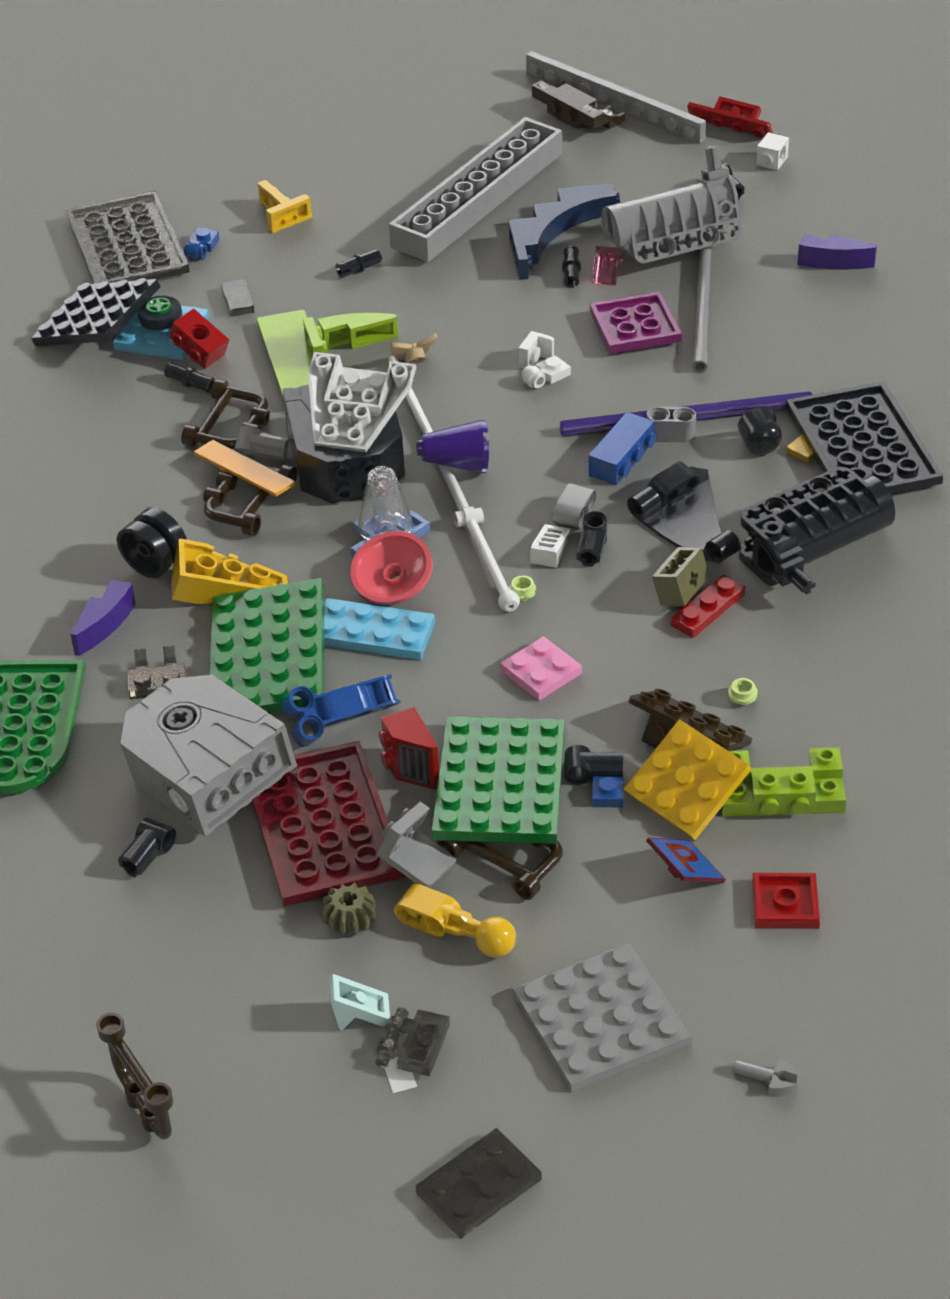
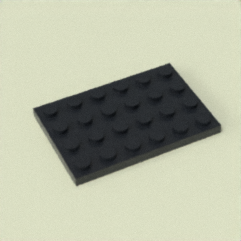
M884 381L786 400V409L801 435H803L823 473L837 467H846L854 471L862 479L868 476H875L885 484L890 494L943 483V474Z

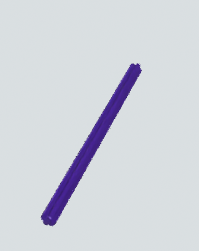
M807 391L680 407L693 409L696 412V420L744 415L749 410L760 407L769 408L773 411L786 410V400L810 396L812 393ZM648 410L630 413L647 418ZM625 413L560 421V433L563 436L610 431Z

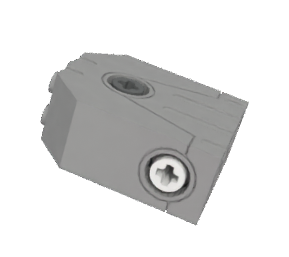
M214 675L173 678L140 701L141 703L125 712L120 745L135 785L203 836L207 837L215 828L234 816L238 810L252 802L253 798L259 796L265 789L267 790L279 781L283 775L297 767L285 724Z

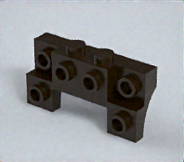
M541 80L532 85V97L547 105V113L574 128L579 129L587 126L594 130L603 125L611 129L625 121L624 112L620 114L612 111L611 105L597 109V99L585 94L577 87L574 88L568 85L565 81L557 84H547Z

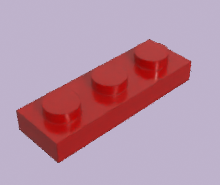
M723 574L672 616L671 626L694 638L743 597L746 586Z

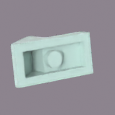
M335 974L329 977L331 1005L341 1031L355 1017L384 1027L390 1021L388 993Z

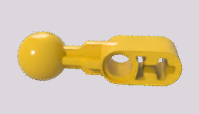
M412 884L393 908L394 914L402 923L430 935L442 937L447 933L474 938L478 949L484 955L491 958L506 956L512 951L516 943V931L508 920L497 916L489 917L482 922L473 919L471 913L461 910L459 903L454 898L421 884Z

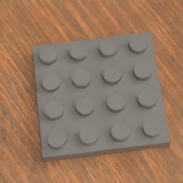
M630 942L513 987L514 999L570 1092L691 1044L690 1033Z

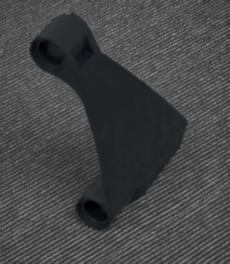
M679 461L656 474L648 483L647 488L627 500L630 513L646 527L676 547L702 548L705 560L721 563L742 549L740 541L734 532L730 530L721 532L708 469L688 467Z

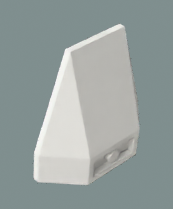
M314 352L308 371L314 445L367 452L410 391L417 368L416 364L390 361L388 371L379 372L346 368L342 366L340 355Z

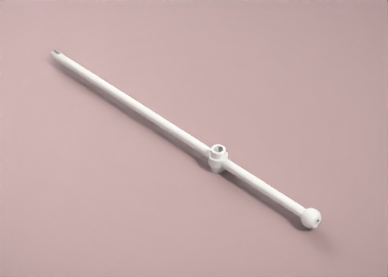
M392 355L389 357V364L390 361L399 362L396 356ZM411 387L405 398L423 434L433 432ZM437 464L459 511L453 514L455 526L457 528L464 527L469 530L500 594L498 598L499 607L505 612L514 611L520 603L519 595L509 589L478 525L484 523L482 508L469 507L451 468Z

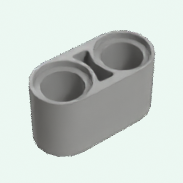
M653 407L647 411V419L654 421L656 442H689L695 438L696 412L693 409L687 407Z
M569 483L555 505L553 522L581 529L583 527L584 515L591 512L594 508L597 497L596 489Z

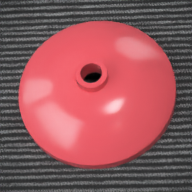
M390 531L374 536L358 549L351 563L350 576L356 591L367 601L379 605H394L411 599L425 587L432 573L433 560L429 548L419 537L408 532Z

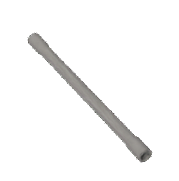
M703 232V239L705 241L712 238L713 235L710 232ZM713 246L698 249L695 345L692 359V368L697 373L706 371L708 363L707 334L710 266Z

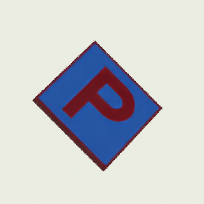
M647 838L646 842L668 865V871L675 878L679 877L682 881L725 882L726 879L690 840Z

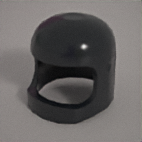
M765 407L749 410L739 419L738 431L746 447L752 453L757 455L769 454L776 450L781 443L782 433L780 427L776 424L777 417L773 410Z

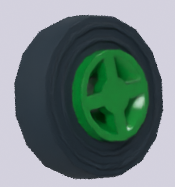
M171 296L151 297L137 312L138 319L146 329H168L172 327L173 322L182 317V307L179 301Z

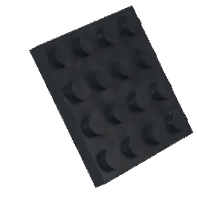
M140 278L136 281L120 280L112 283L104 281L99 284H81L77 287V291L64 301L61 308L51 314V318L38 327V331L31 339L35 346L111 341L159 290L160 284L157 279L146 280V278Z

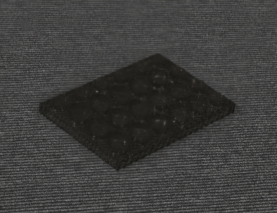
M156 191L66 209L68 221L93 284H99L104 281L109 283L120 280L136 281L140 278L159 280L190 272L187 259Z

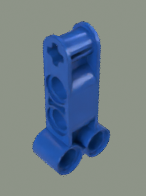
M392 675L381 676L318 695H314L312 690L305 686L294 688L282 701V709L285 714L297 719L291 730L293 740L299 745L308 746L322 736L325 726L384 710L401 703L400 699H396L390 681ZM293 696H298L303 700L304 708H299L294 704ZM303 724L311 726L313 736H308L303 732Z

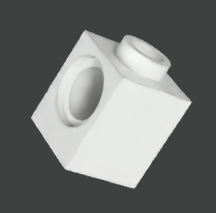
M767 133L757 146L756 166L778 171L788 158L789 137Z

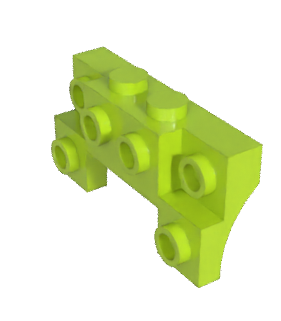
M840 747L809 748L810 766L751 768V771L721 807L722 817L845 813L846 796L843 784V764ZM748 750L729 751L750 766Z

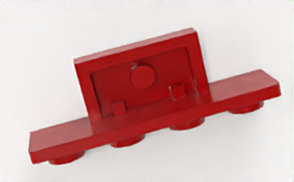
M719 96L714 108L689 102L687 105L689 114L704 119L706 122L712 123L717 127L724 126L732 128L737 132L752 133L757 137H765L767 133L773 134L771 123L758 119L761 113L760 106Z

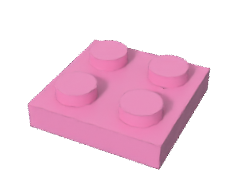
M544 636L500 663L501 672L538 701L582 674V665Z

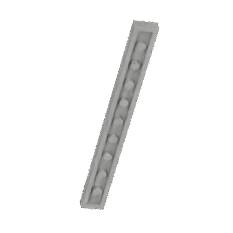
M530 51L526 54V74L551 84L565 81L568 85L574 88L577 87L580 91L597 99V102L605 106L611 105L615 110L624 112L699 144L705 140L706 120L536 52Z

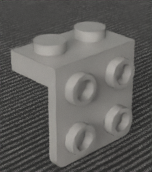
M419 802L411 810L406 808L400 814L396 823L391 821L386 826L381 835L385 839L376 855L406 875L415 884L431 888L454 866L456 858L419 831L430 810L425 804Z

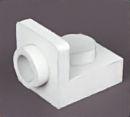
M531 331L519 347V368L524 369L526 366H531L534 362L538 361L539 357L547 359L554 356V338Z

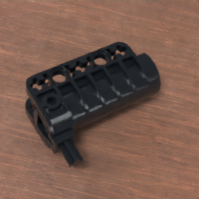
M834 468L742 510L741 526L748 532L750 537L744 539V542L741 543L742 549L739 551V559L767 585L774 586L780 584L784 587L792 583L802 593L809 594L811 593V588L815 587L816 583L803 572L804 565L892 525L895 520L893 498L885 484L877 477L868 476L862 479L849 468ZM818 488H823V489H825L826 491H824V492H819V491H815V490L818 489ZM774 508H780L782 511L774 512L770 510Z

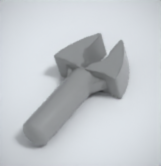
M778 1059L777 1066L771 1069L736 1060L732 1067L734 1074L766 1082L769 1086L768 1096L777 1097L794 1093L795 1084L781 1081L780 1079L797 1083L798 1073L781 1059Z

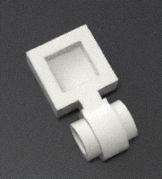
M554 355L535 364V366H526L521 373V377L526 385L538 389L544 385L545 381L553 384L571 375V366Z

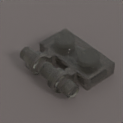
M399 1007L396 1009L394 1016H391L386 1025L387 1034L385 1039L380 1040L376 1050L378 1056L375 1063L379 1067L386 1068L390 1059L397 1057V1067L399 1070L430 1077L450 1026V1017L418 1009L414 1019L407 1018L409 1012L405 1008ZM408 1034L405 1042L398 1041L400 1036Z

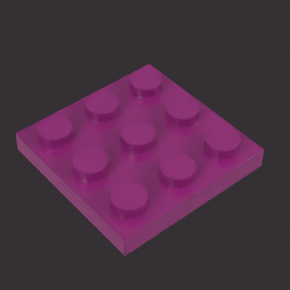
M661 291L590 303V313L609 354L682 342V333Z

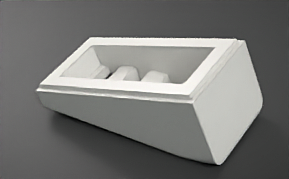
M545 524L531 546L530 563L557 568L570 537L571 529Z

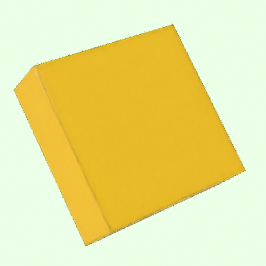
M800 435L787 446L786 453L807 463L814 458L803 435Z

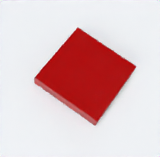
M752 873L755 928L819 929L820 915L816 873Z

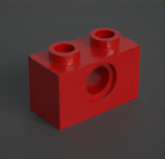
M194 308L173 322L169 336L177 347H180L194 362L204 369L225 355L230 340Z

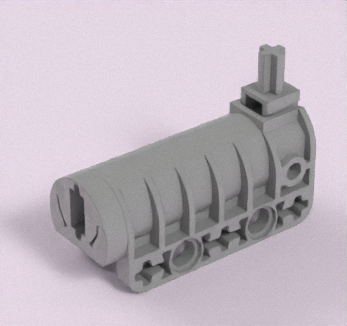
M708 146L705 148L707 168L701 169L702 177L696 178V184L605 206L601 213L602 230L605 240L615 244L621 254L632 256L635 261L640 263H648L737 239L742 232L738 195L734 181L729 176V168L721 165L719 146ZM729 224L735 226V229L731 230V234L722 232L724 229L729 228ZM703 232H710L713 235L712 238L705 241L703 239ZM629 245V250L623 248V246ZM669 247L665 252H660L659 250Z

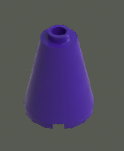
M478 420L422 434L421 440L416 441L417 456H421L422 461L477 473H486L489 463V441H486V436H483V433H488L487 423L485 420Z

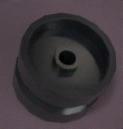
M148 507L118 532L116 541L123 559L132 569L147 578H158L174 563L178 539L187 540V537L182 527L167 512L156 507Z

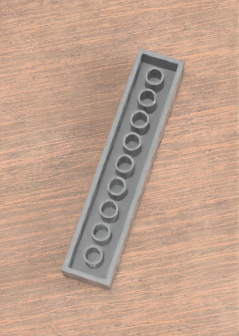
M524 117L390 222V248L422 261L430 262L562 154V130Z

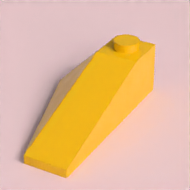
M178 539L171 580L172 600L195 604L213 603V597L222 594L288 583L287 575L257 563L250 566L238 561L239 556L230 553L229 556H225L213 551L214 546L206 543Z

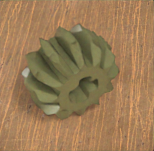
M341 882L339 889L330 888L328 896L323 897V920H325V924H329L332 932L340 930L343 937L347 932L351 931L357 936L359 929L368 930L370 922L375 920V898H373V894H369L366 886L358 888L354 882L350 887H346Z

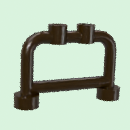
M216 379L212 386L211 395L213 399H218L200 428L189 424L184 426L181 442L183 445L194 447L197 442L207 444L214 440L230 449H234L237 437L227 439L209 435L210 430L231 398L258 404L257 407L252 408L248 422L242 424V426L249 425L260 429L258 424L267 425L269 421L270 410H267L268 401L262 394L229 387L228 381Z
M283 465L279 469L265 466L296 482V467ZM220 471L216 477L217 489L207 487L204 492V514L213 521L241 527L244 534L257 535L261 527V517L255 513L270 493L260 489L240 516L216 511L215 507L221 506L224 503L225 494L229 489H235L237 479L239 478L231 473Z
M438 840L437 842L439 846L451 853L455 858L464 849H467L517 876L513 881V888L521 898L531 900L540 891L541 886L539 882L559 863L563 856V848L558 840L557 844L531 843L536 847L543 845L551 851L532 871L478 841Z
M117 1013L102 1015L96 1024L98 1036L103 1042L108 1044L111 1062L124 1087L127 1104L131 1108L139 1109L142 1125L146 1131L154 1132L162 1140L168 1139L172 1134L168 1112L173 1105L171 1088L162 1082L153 1083L123 1040L126 1029L122 1016Z

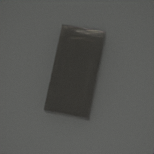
M245 279L221 283L222 292L231 317L255 313Z

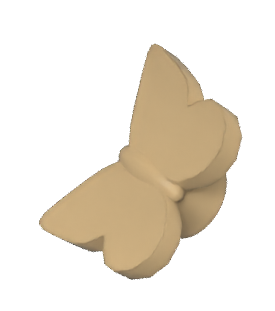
M434 333L428 338L412 344L390 342L391 355L396 356L398 360L405 358L406 363L419 364L426 360L425 354L431 350V346L437 339V334Z

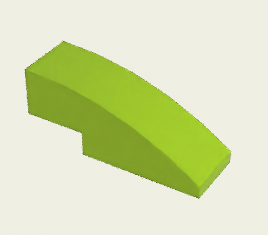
M349 313L317 319L318 326L321 327L323 340L326 341L328 349L346 344L355 349L398 337L396 314Z

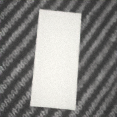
M402 1042L378 1047L377 1049L392 1092L396 1093L417 1087Z

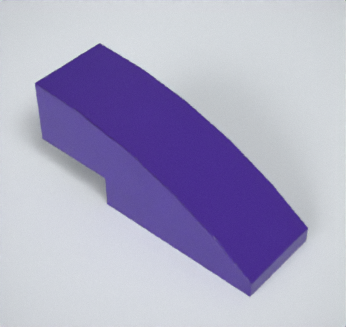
M805 234L799 243L797 265L837 270L874 268L877 245L836 235H831L829 239Z
M111 580L102 598L90 597L70 634L74 655L80 656L94 648L111 635L128 617L136 604L132 583Z

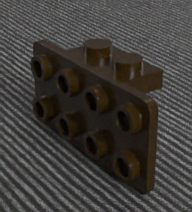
M655 689L654 691L641 692L640 694L631 695L628 702L650 713L641 741L654 748H657L679 719L727 751L751 745L752 738L745 735L746 731L734 725L727 726L720 722L721 719L718 716L710 713L703 714L695 710L696 706L692 703L677 701L671 698V693L665 690Z

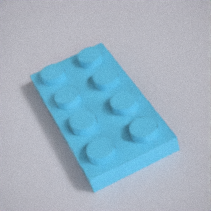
M327 598L324 604V646L421 660L435 625V614L330 598Z

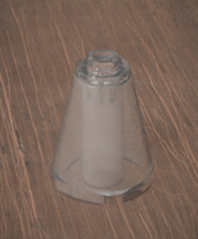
M378 466L372 469L367 477L358 520L360 533L367 540L385 532L403 531L410 533L412 530V516L394 470L386 466Z

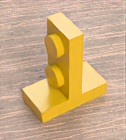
M264 180L258 183L259 200L267 208V226L270 232L275 233L312 218L311 199L306 194L290 200L268 181Z

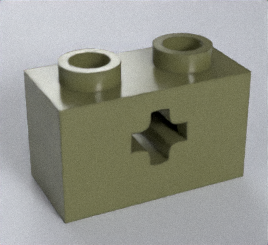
M677 547L654 573L652 579L660 605L685 606L710 577L702 548Z

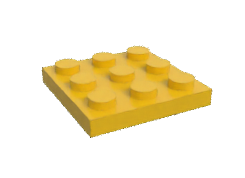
M679 719L623 790L627 795L695 841L751 771V767Z

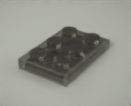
M495 1128L416 1184V1194L462 1239L542 1180V1172L501 1131Z

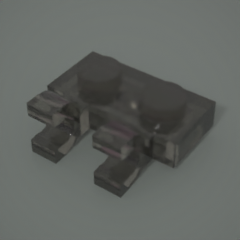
M175 645L163 646L165 667L149 668L146 648L134 649L136 670L127 671L129 699L146 698L155 690L164 686L163 684L170 679L186 677L185 664L177 665Z

